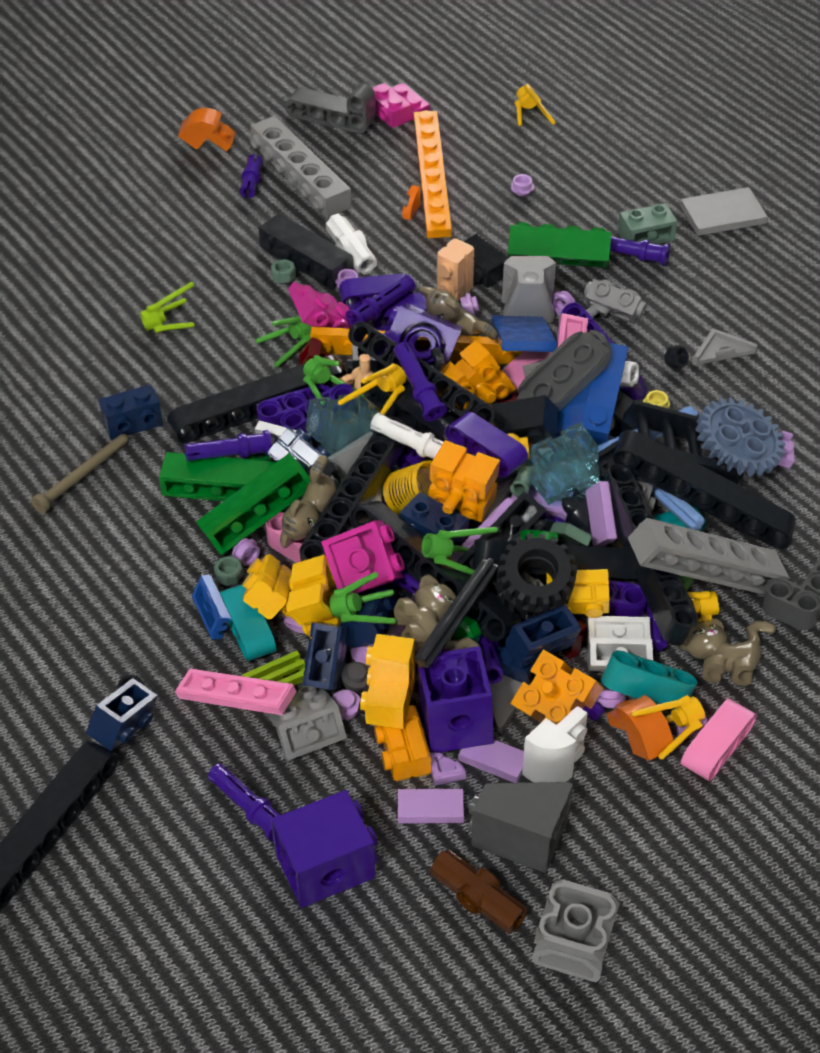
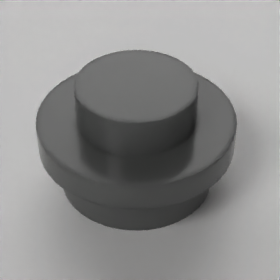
M351 662L345 665L341 675V681L344 686L354 692L363 691L367 683L369 667L361 662Z

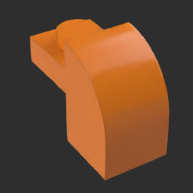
M199 108L191 112L182 122L178 137L195 149H198L206 139H209L227 152L232 146L236 132L220 121L221 112L211 108Z
M643 695L635 700H626L617 704L616 709L606 713L611 726L626 731L633 754L650 761L658 757L674 739L662 711L636 717L632 716L631 713L634 710L656 705L652 699Z

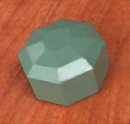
M286 259L275 261L271 265L272 279L278 283L291 282L296 277L294 263Z
M235 557L219 558L214 565L217 582L225 586L237 584L244 576L241 561Z

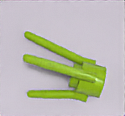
M193 282L188 283L155 304L147 306L145 310L140 311V317L146 331L154 329L157 334L166 330L185 329L195 326L193 322L162 325L163 322H166L164 313L186 303V298L161 308V306L194 286Z

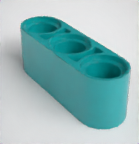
M241 584L220 591L219 594L231 617L228 624L245 660L248 662L275 653L277 649L273 634L265 617L257 612L258 608L253 609L243 601L246 588Z
M620 650L613 651L601 677L602 684L608 689L634 698L646 695L656 705L678 700L686 695L691 697L697 685L696 678L688 672Z

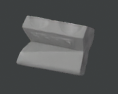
M511 256L504 262L502 302L505 303L503 316L543 317L546 323L554 321L555 311L552 298L554 296L555 261L549 256Z
M563 879L553 883L533 942L537 944L532 955L533 963L591 982L599 981L602 973V962L620 903L611 893Z

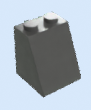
M569 782L485 784L480 796L475 794L469 807V814H472L468 826V831L472 832L471 846L547 873L569 821L573 784Z

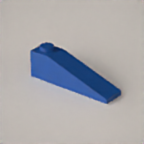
M610 343L612 353L606 368L558 412L556 437L596 446L608 441L628 346Z

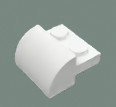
M588 617V671L604 672L615 650L624 651L653 661L650 617Z
M577 706L557 725L546 718L527 735L524 743L522 775L534 783L566 782L571 779L574 762L582 756L585 750L584 738L587 733L586 722L588 713Z

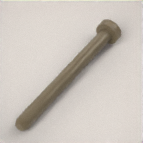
M120 434L43 495L39 493L31 498L33 507L42 514L50 509L51 502L127 444L128 436Z

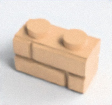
M452 239L447 244V247H443L437 252V289L448 291L457 301L473 288V246L459 239Z

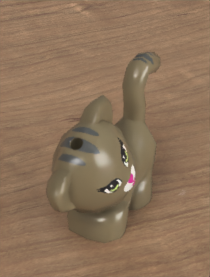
M426 286L419 289L420 293L426 298L427 312L462 326L463 329L460 335L479 336L483 333L490 339L497 338L498 332L491 325L480 321L474 315L462 309L457 299L448 291Z
M320 455L310 469V482L302 500H295L283 514L282 533L280 536V543L283 548L289 547L294 540H302L307 537L337 490L334 481L322 472L328 463V458L325 455Z
M429 574L422 577L419 583V590L415 593V602L408 597L400 598L394 608L396 624L406 626L401 637L415 639V652L420 650L456 598V595L448 586L438 583ZM469 637L449 640L442 652L477 647L479 643Z
M711 619L708 622H697L687 641L678 647L682 651H687L694 658L704 660L702 669L703 680L718 683L721 680L722 674L731 672L733 683L747 686L751 684L753 671L762 657L760 649L761 640L758 632L771 635L776 631V627L773 623L767 621H754L746 627L747 641L738 644H728V635L722 622L718 619Z

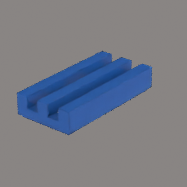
M201 575L192 594V599L211 639H222V631H225L227 628L225 622H230L231 617L211 575Z

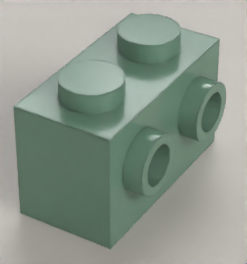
M666 203L620 212L618 233L622 239L637 242L645 239L650 240V243L654 244L675 240L677 220Z

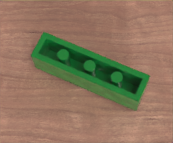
M518 222L516 225H510L508 257L549 256L556 262V265L608 268L611 232H606L604 228L581 230L578 226H567L566 229L556 228L552 224H543L541 227H535L529 223Z
M166 452L159 475L162 496L224 501L276 462L228 457H215L187 462L184 453Z
M288 453L197 520L196 523L219 554L223 555L242 539L301 497L310 482L309 476L301 464Z

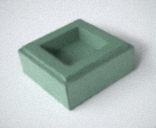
M554 522L550 530L575 545L588 546L592 538L591 534L570 523Z

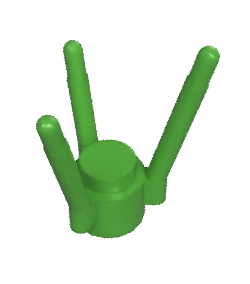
M299 315L273 321L271 323L272 326L290 325L255 340L258 344L289 332L294 339H301L274 364L275 368H278L311 339L310 333L313 326L302 323Z
M315 355L314 358L309 359L304 365L303 373L305 377L303 381L309 385L318 402L324 404V399L315 383L321 384L330 380L339 385L345 384V382L333 376L330 372L328 365L339 366L338 361ZM361 394L358 397L360 399H364L365 396L364 394Z
M484 527L455 531L439 530L438 534L427 533L422 541V554L424 557L434 558L435 564L446 565L472 575L475 571L474 569L447 559V557L451 556L452 552L465 553L468 550L467 547L453 545V541L450 538L496 533L498 528Z
M373 572L344 588L334 590V594L330 598V609L335 618H341L342 623L354 621L395 624L397 622L395 618L355 615L357 611L361 610L362 603L394 595V590L391 589L364 596L353 593L352 591L378 577V573Z

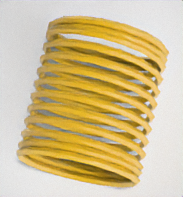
M423 461L391 472L383 483V495L388 507L396 514H400L408 505V502L412 500L411 495L414 498L419 492H422L419 481L422 484L424 494H426L425 483L427 496H429L427 482L430 487L429 473L432 461ZM398 482H399L400 494H401V496H402L404 502L402 501V499H401V497H400V495H399ZM395 483H396V490H397L398 498H397V496H396Z

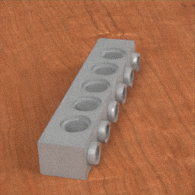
M272 116L250 125V143L252 147L257 149L264 159L276 168L278 173L285 176L290 185H294L301 195L313 204L317 211H320L326 218H329L351 208V188L279 119Z
M646 518L628 536L640 566L763 595L765 594L766 585L771 579L783 578L787 580L789 578L777 552L772 549Z

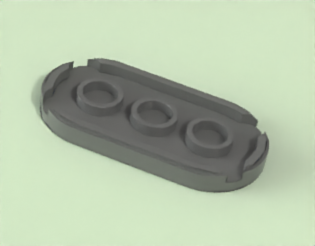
M597 330L574 333L521 382L517 391L519 393L518 399L516 398V400L546 395L559 408L558 412H560L606 368L612 353L610 343Z

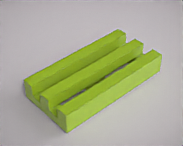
M296 650L244 673L242 676L289 683L295 686L303 682L306 663L303 659H300V654ZM299 670V672L292 674L286 678H283L284 676Z

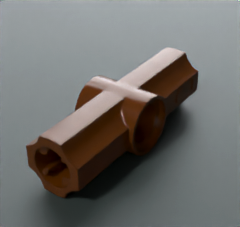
M449 849L447 851L443 850L436 857L435 862L430 868V874L456 893L458 901L466 910L473 914L481 912L508 934L515 932L522 925L524 918L528 914V908L501 889L499 881L491 872L483 868L476 870Z

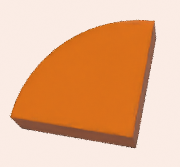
M412 185L407 193L409 195V202L407 207L403 206V219L411 220L420 207V187Z

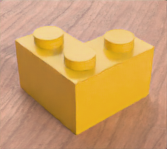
M376 634L374 645L368 646L366 665L371 666L367 673L369 689L368 692H362L360 710L365 711L366 724L404 729L415 683V639Z

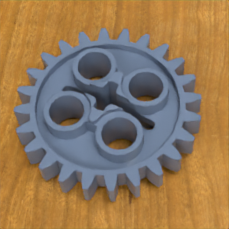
M732 397L727 402L722 398L717 403L711 401L709 406H705L696 421L698 426L695 431L700 433L697 440L704 442L701 447L702 449L711 451L708 457H717L719 459L717 465L719 466L723 463L727 464V471L729 472L732 468H736L740 476L744 471L747 472L749 477H752L755 472L759 476H762L764 472L770 473L781 461V457L785 453L783 448L786 445L785 442L781 441L784 436L783 433L776 432L779 425L770 423L772 417H764L762 415L763 409L754 410L753 403H750L748 407L745 406L742 399L737 404Z

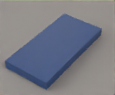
M491 315V326L498 332L497 340L503 351L553 352L556 350L557 341L543 317Z

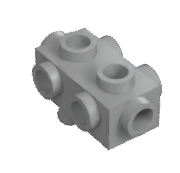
M593 279L592 282L589 281L584 290V296L589 306L586 311L592 318L598 313L604 317L610 314L635 324L637 318L644 315L647 303L642 301V298L636 291L619 289L608 280L598 281Z

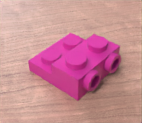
M386 83L373 87L376 114L392 128L413 120L414 112L430 111V104L405 83L398 84L392 88Z
M293 282L288 288L302 323L313 327L351 328L346 319V312L349 310V307L342 302L337 303L332 295L320 293L309 285L303 286L296 282Z
M383 520L372 521L321 541L337 589L344 588L373 572L378 573L377 578L352 592L359 594L403 578L401 571L405 569L404 561L399 553H394L391 542L395 540L389 524L385 525Z

